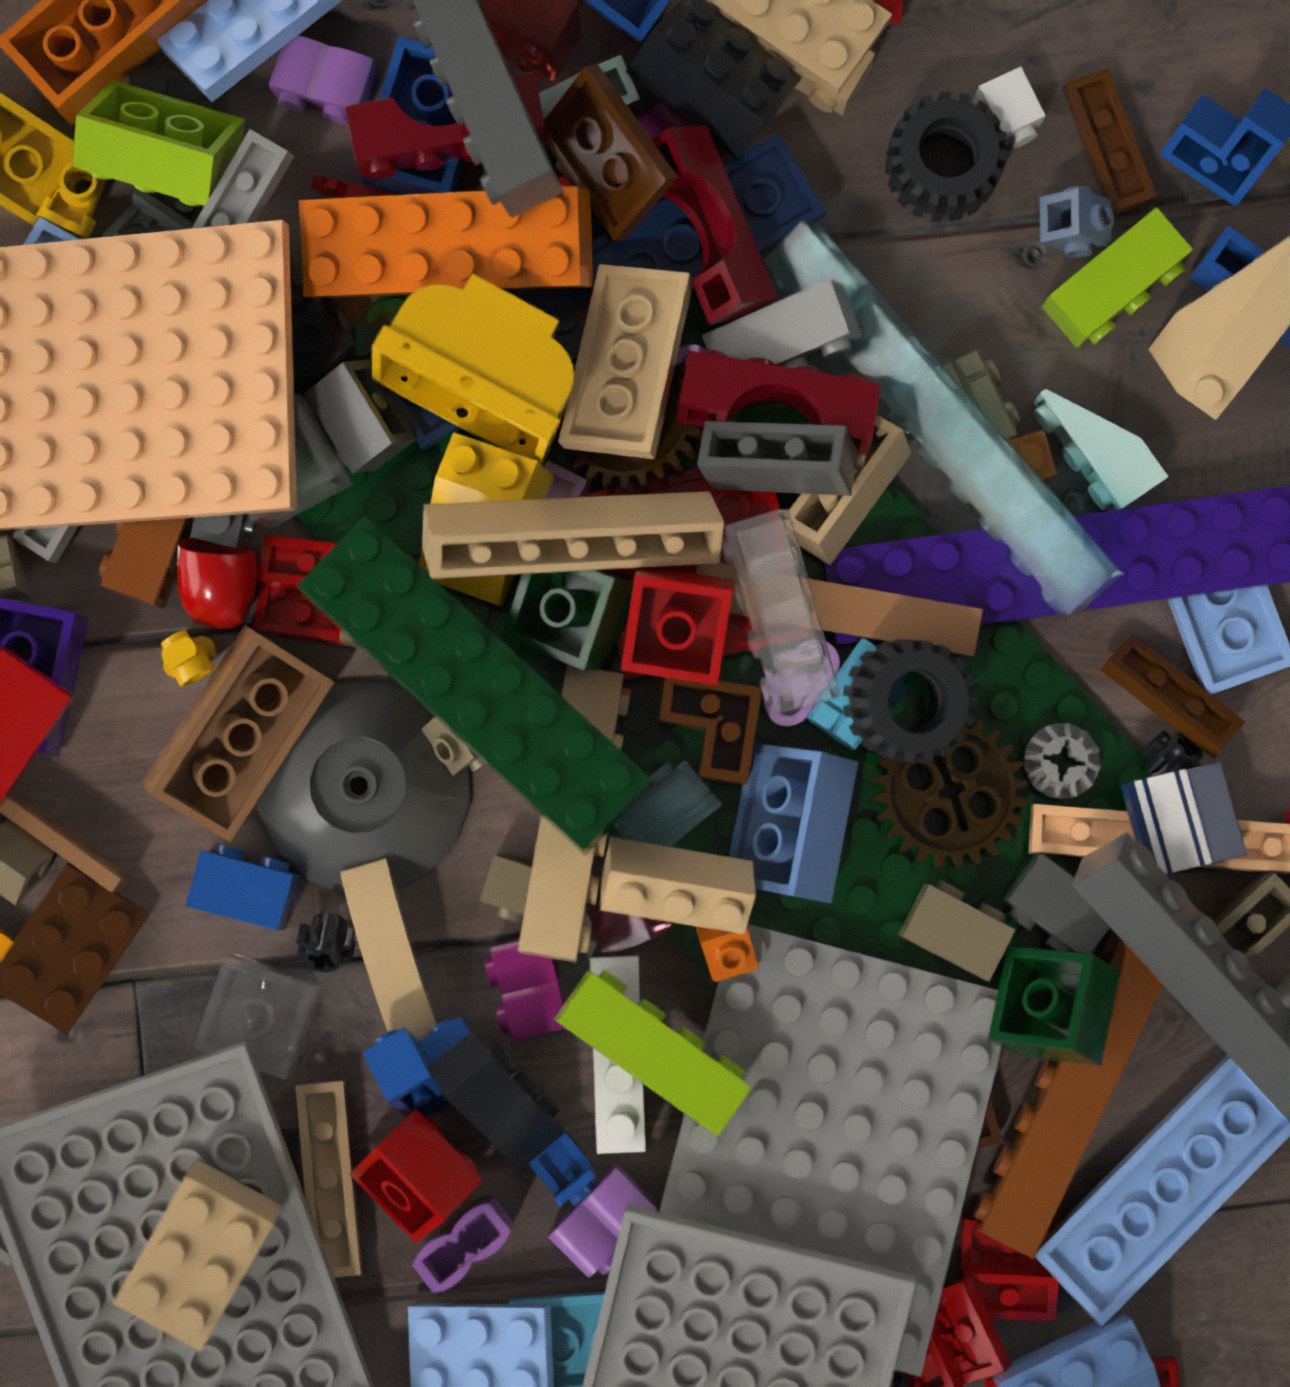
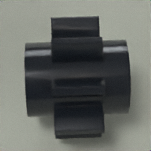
M1165 730L1162 731L1149 743V747L1142 752V755L1148 759L1144 764V769L1149 778L1202 766L1199 763L1203 758L1202 750L1180 732L1171 738Z
M317 914L313 917L311 925L303 923L299 925L296 944L299 945L297 956L304 957L305 964L312 970L324 973L333 972L339 968L341 960L352 962L356 942L353 940L355 929L347 928L346 920L337 914Z

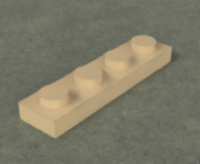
M346 1079L298 1084L295 1088L305 1199L334 1278L361 1275L363 1273L355 1180L349 1175L354 1170Z

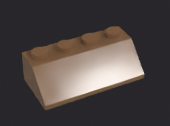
M244 625L141 783L149 795L231 842L329 692L334 681Z

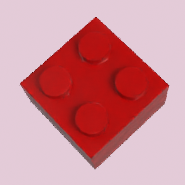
M638 567L634 578L621 671L718 685L734 579L657 567Z
M417 1109L349 1173L415 1244L446 1220L484 1180L477 1173L476 1165L472 1159L465 1153L456 1151L443 1137L440 1126L432 1118L423 1116Z

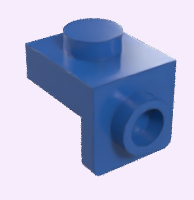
M561 1126L565 1133L528 1164L554 1195L553 1200L559 1207L567 1200L574 1206L596 1188L592 1180L597 1176L598 1169L566 1129Z

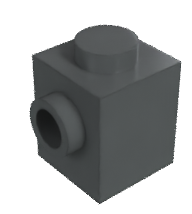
M260 513L194 517L190 537L232 548H239L250 544V539L253 540L259 527Z

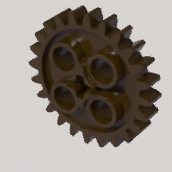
M684 361L675 365L668 396L670 398L666 405L655 459L631 456L616 457L618 455L564 448L561 453L568 463L574 462L571 467L578 476L586 475V480L594 488L603 480V486L609 494H613L618 484L621 483L625 493L632 495L635 483H640L644 490L650 493L652 487L651 479L657 477L666 486L669 484L668 470L672 468L681 474L685 472L679 460L683 456L696 459L697 454L690 444L691 442H701L703 433L694 425L677 423L679 402L686 370V363ZM565 413L559 423L560 428H562ZM560 432L556 434V439L558 441L560 437Z
M983 720L976 721L970 729L963 725L960 731L966 735L965 739L961 744L951 743L949 746L952 752L941 757L942 768L949 784L957 783L960 787V792L954 795V800L967 824L965 832H962L958 827L951 800L939 797L938 790L944 788V781L933 761L926 763L914 761L913 763L885 757H880L877 760V763L886 769L887 772L886 775L872 777L871 781L883 786L884 793L871 797V801L885 803L886 810L879 813L875 818L877 821L891 820L893 825L886 832V838L899 834L903 837L898 851L903 853L912 846L917 848L915 862L921 863L930 853L933 854L934 868H941L946 856H950L954 869H959L962 867L963 855L967 854L974 865L980 864L981 855L979 849L983 848L990 855L998 854L994 839L998 838L1002 841L1010 842L1013 838L1005 829V826L1007 824L1021 825L1023 822L1017 815L1012 813L1014 807L1026 806L1028 804V801L1015 796L1016 789L1028 785V781L1014 779L1013 775L1015 771L1023 766V762L1009 763L1006 759L1014 748L1012 744L1001 748L995 745L1000 736L999 730L993 731L986 737L982 735ZM956 748H966L974 757V766L967 774L959 773L952 766L951 756ZM911 765H922L928 770L930 782L925 790H914L907 783L906 774ZM975 792H982L991 800V812L984 819L975 817L969 810V799ZM933 808L939 809L947 817V828L939 836L930 834L924 827V817Z

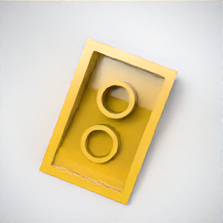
M0 93V206L35 226L39 219L36 214L45 197L52 198L60 186L59 176L62 169L67 164L73 162L74 141Z
M453 432L435 477L430 504L546 499L555 476L537 460ZM422 547L419 566L430 575ZM515 574L433 579L441 586L503 607Z

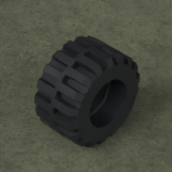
M951 91L940 92L937 101L933 100L931 94L921 98L918 107L913 104L905 110L903 118L898 119L886 152L885 174H890L888 186L891 193L895 191L900 193L897 201L903 208L909 203L915 206L912 214L919 218H922L923 213L927 212L932 214V222L941 223L944 215H949L950 221L953 222L961 220L964 212H967L969 216L979 210L982 202L986 204L1004 172L1003 168L1007 162L1008 151L1004 150L1007 143L1005 131H997L1001 121L996 114L989 118L987 117L985 112L988 106L982 101H979L976 106L968 103L970 95L960 93L958 100L951 99ZM933 139L952 140L961 145L967 152L971 161V170L958 177L939 176L930 171L923 163L919 148Z
M924 640L883 642L876 645L877 650L866 651L860 657V660L863 662L861 666H852L848 676L854 678L852 685H844L843 696L850 697V705L843 706L844 716L852 718L853 724L848 727L854 736H860L863 739L860 744L868 750L876 751L879 756L913 763L914 761L921 763L934 761L933 756L944 757L952 752L949 746L951 743L961 744L966 735L960 730L963 725L972 726L975 716L968 714L969 705L977 706V695L968 694L967 687L975 684L970 674H963L961 672L966 665L959 657L949 656L951 650L943 645H933L931 641ZM907 672H915L924 680L928 688L929 707L920 723L905 730L900 728L892 719L888 707V697L893 684L900 676Z

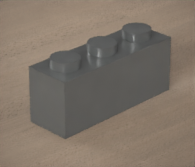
M705 421L697 466L712 489L851 496L858 450L846 426Z

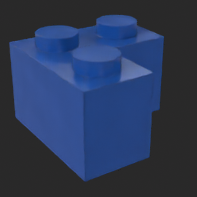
M1264 88L1240 120L1202 94L1159 155L1237 207L1290 137V104L1267 88Z
M460 1016L455 1020L448 1019L438 1023L430 1030V1035L420 1041L406 1028L400 1031L393 1030L377 1038L374 1046L363 1052V1055L387 1102L406 1118L415 1109L423 1116L431 1118L451 1106L452 1104L445 1098L429 1072L428 1067L468 1035L473 1028Z

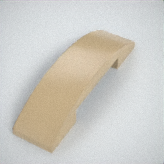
M383 858L342 870L340 875L355 933L387 1031H400L406 1028L420 1041L430 1035V1030L438 1022L429 993L425 990L399 906L400 899L388 860Z

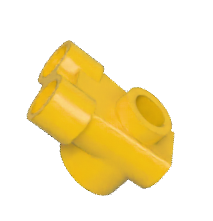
M73 162L67 164L60 173L59 188L52 198L45 197L36 216L45 219L79 239H89L97 223L92 217L107 180L96 178L88 171L73 167ZM84 183L91 184V187L86 192L77 194V189L80 185Z
M182 630L171 635L161 643L163 647L164 672L176 679L181 688L200 681L215 669L212 662L218 657L219 648L217 643L208 637L199 636L192 638L186 630Z

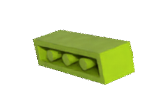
M604 969L599 976L587 971L554 1020L719 1137L752 1089L750 1085L741 1080L746 1071L723 1055L717 1062L702 1052V1049L707 1043L682 1026L678 1034L662 1023L667 1015L646 999L642 998L638 1005L622 994L627 986Z

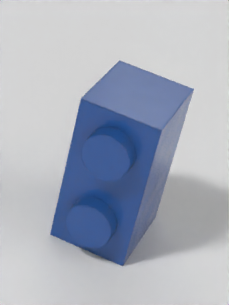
M221 844L216 845L215 852L200 851L185 906L276 931L286 929L300 875L288 872L290 863L262 856L260 864L242 860L245 851Z

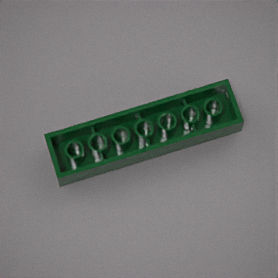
M363 516L297 585L306 599L345 633L584 856L593 849L651 786V777L437 581L431 578L426 571L366 516Z

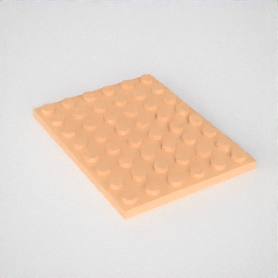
M283 220L0 247V531L297 510L289 224Z

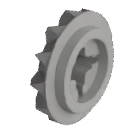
M1070 723L1046 726L1035 733L1027 744L1024 753L1026 775L1031 784L1048 797L1055 799L1077 797L1094 785L1097 774L1101 769L1099 747L1089 736L1088 731ZM1065 741H1067L1068 756L1076 759L1077 762H1082L1081 766L1076 765L1075 767L1066 768L1061 781H1059L1058 765L1051 763V760L1043 759V756L1049 757L1060 754L1062 747L1065 746Z

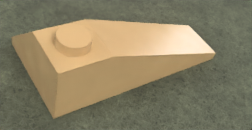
M1290 236L1255 258L1251 264L1230 278H1225L1213 286L1212 290L1194 302H1189L1179 309L1149 347V351L1176 392L1215 420L1245 385L1290 325Z

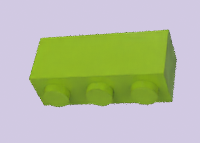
M1156 207L1051 293L1042 305V308L1077 349L1087 340L1096 345L1116 328L1112 322L1116 316L1124 310L1131 316L1152 298L1147 291L1161 281L1166 287L1187 269L1183 261L1193 249Z

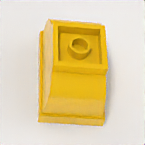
M474 274L471 275L463 290L451 285L434 284L415 291L403 303L390 327L383 326L372 345V381L495 447L537 460L542 465L551 450L558 425L563 417L573 385L574 371L569 355L554 340L559 320ZM403 377H405V378H407L408 380H407L406 382H404V381H402L401 379H402ZM459 409H465L468 415L461 418L456 412ZM522 440V441L525 442V444H524V445H520V444H519V441Z

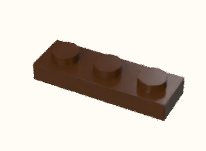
M1109 68L1066 82L1062 91L1103 197L1111 199L1113 214L1116 215L1153 202L1157 194Z
M1133 633L1101 669L1102 672L1213 759L1219 755L1245 723L1243 719Z

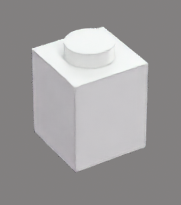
M1022 67L980 85L973 99L975 106L979 101L988 106L985 112L988 118L993 114L997 115L1001 121L997 131H1005L1007 137L1006 145L1011 144L1013 149L1035 139L1038 135L1037 131L1046 116Z

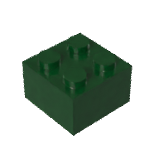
M612 569L522 574L502 637L584 671L608 670L631 602L634 578Z
M1007 947L988 1041L1018 1056L1101 1066L1120 971L1093 954Z

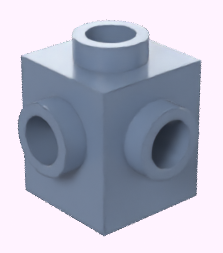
M1086 186L1069 187L1063 192L1040 197L1041 244L1062 250L1064 255L1069 258L1089 257L1093 254V249L1112 244L1111 228L1114 223V214L1111 208V199L1092 193V188Z

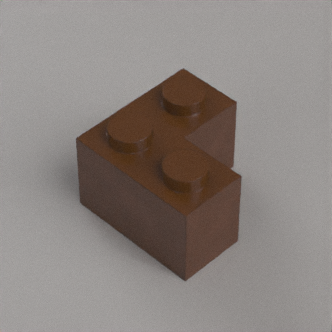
M665 678L659 724L705 731L698 778L738 785H746L748 783L762 687L718 681V685Z

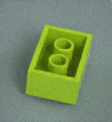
M112 80L76 115L73 167L88 171L92 176L99 179H115L132 184L142 192H159L176 197L186 205L205 206L243 141L245 119Z

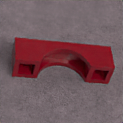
M535 71L512 75L542 143H546V129ZM393 97L345 106L355 162L361 177L369 175L372 179H384L398 173L397 170L416 167L418 170H433L442 167L445 164L444 161L463 158L467 162H473L463 141V138L470 135L466 123L460 126L457 123L447 126H430L419 123L407 116L397 105Z
M707 125L667 128L652 141L678 176L677 180L662 197L669 199L685 212L695 226L701 240L703 263L700 272L692 280V284L709 324L735 321L766 307L778 299Z
M705 349L700 352L689 350L677 423L704 427L705 421L731 422L740 412L754 405L764 403L780 404L799 412L811 425L846 426L858 450V454L867 455L873 438L881 383L870 382L867 377L858 374H847L842 377L824 374L821 370L811 366H798L796 368L777 366L772 361L764 358L755 357L748 360L727 357L723 352L713 349Z

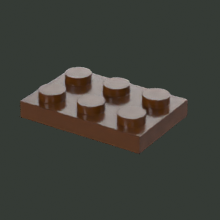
M598 64L585 66L544 119L547 146L575 186L590 190L591 209L614 241L627 238L678 178Z
M67 862L0 959V995L68 1035L148 918V912L122 895L111 893L77 867Z

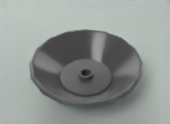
M383 681L337 683L330 688L258 799L259 815L276 852L308 881L345 894L340 871L387 858L396 889L429 874L457 843L471 804L469 767L452 776L446 765L437 758L433 746L421 730L434 716L405 689ZM358 777H364L368 782V789L362 795H356L352 790V782Z

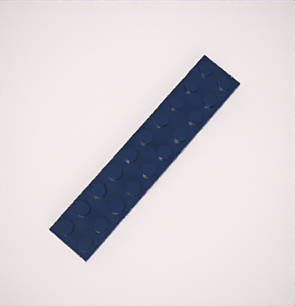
M779 133L743 153L738 160L733 159L723 165L760 255L826 217L827 212ZM666 198L653 206L627 238L614 241L607 232L592 241L593 287L506 292L559 320L554 340L565 349L573 365L577 362L599 264L690 273L694 279L700 272L703 263L701 240L695 226L685 212ZM694 286L692 287L691 295L696 293ZM403 377L401 380L406 382L408 379ZM386 388L416 437V441L422 451L451 436L453 432L456 433L461 430L460 427ZM459 409L456 412L461 418L468 415L465 409Z

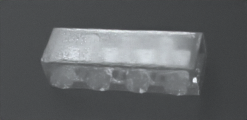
M779 509L725 525L727 537L722 538V548L730 566L735 565L740 583L735 585L736 599L741 611H748L753 630L748 631V641L753 656L756 659L761 658L766 676L761 678V687L767 704H774L776 714L841 696L790 511Z

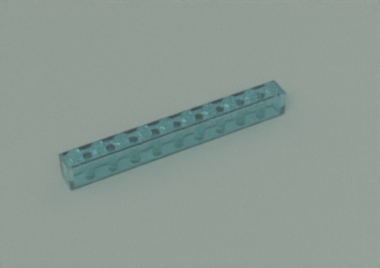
M802 220L764 259L765 263L773 271L770 276L772 281L787 295H794L828 279L844 284L863 337L851 342V350L837 357L847 364L851 362L860 374L867 377L870 382L881 383L879 397L890 407L891 411L888 415L892 422L903 429V432H911L921 444L918 450L922 457L934 468L938 469L941 467L952 480L949 483L952 492L965 504L971 502L982 515L979 521L986 532L996 540L1002 538L1013 551L1010 558L1015 566L1025 575H1033L1044 587L1041 594L1045 601L1055 611L1059 613L1064 611L1067 616L1081 612L1119 579L1123 573L820 223Z

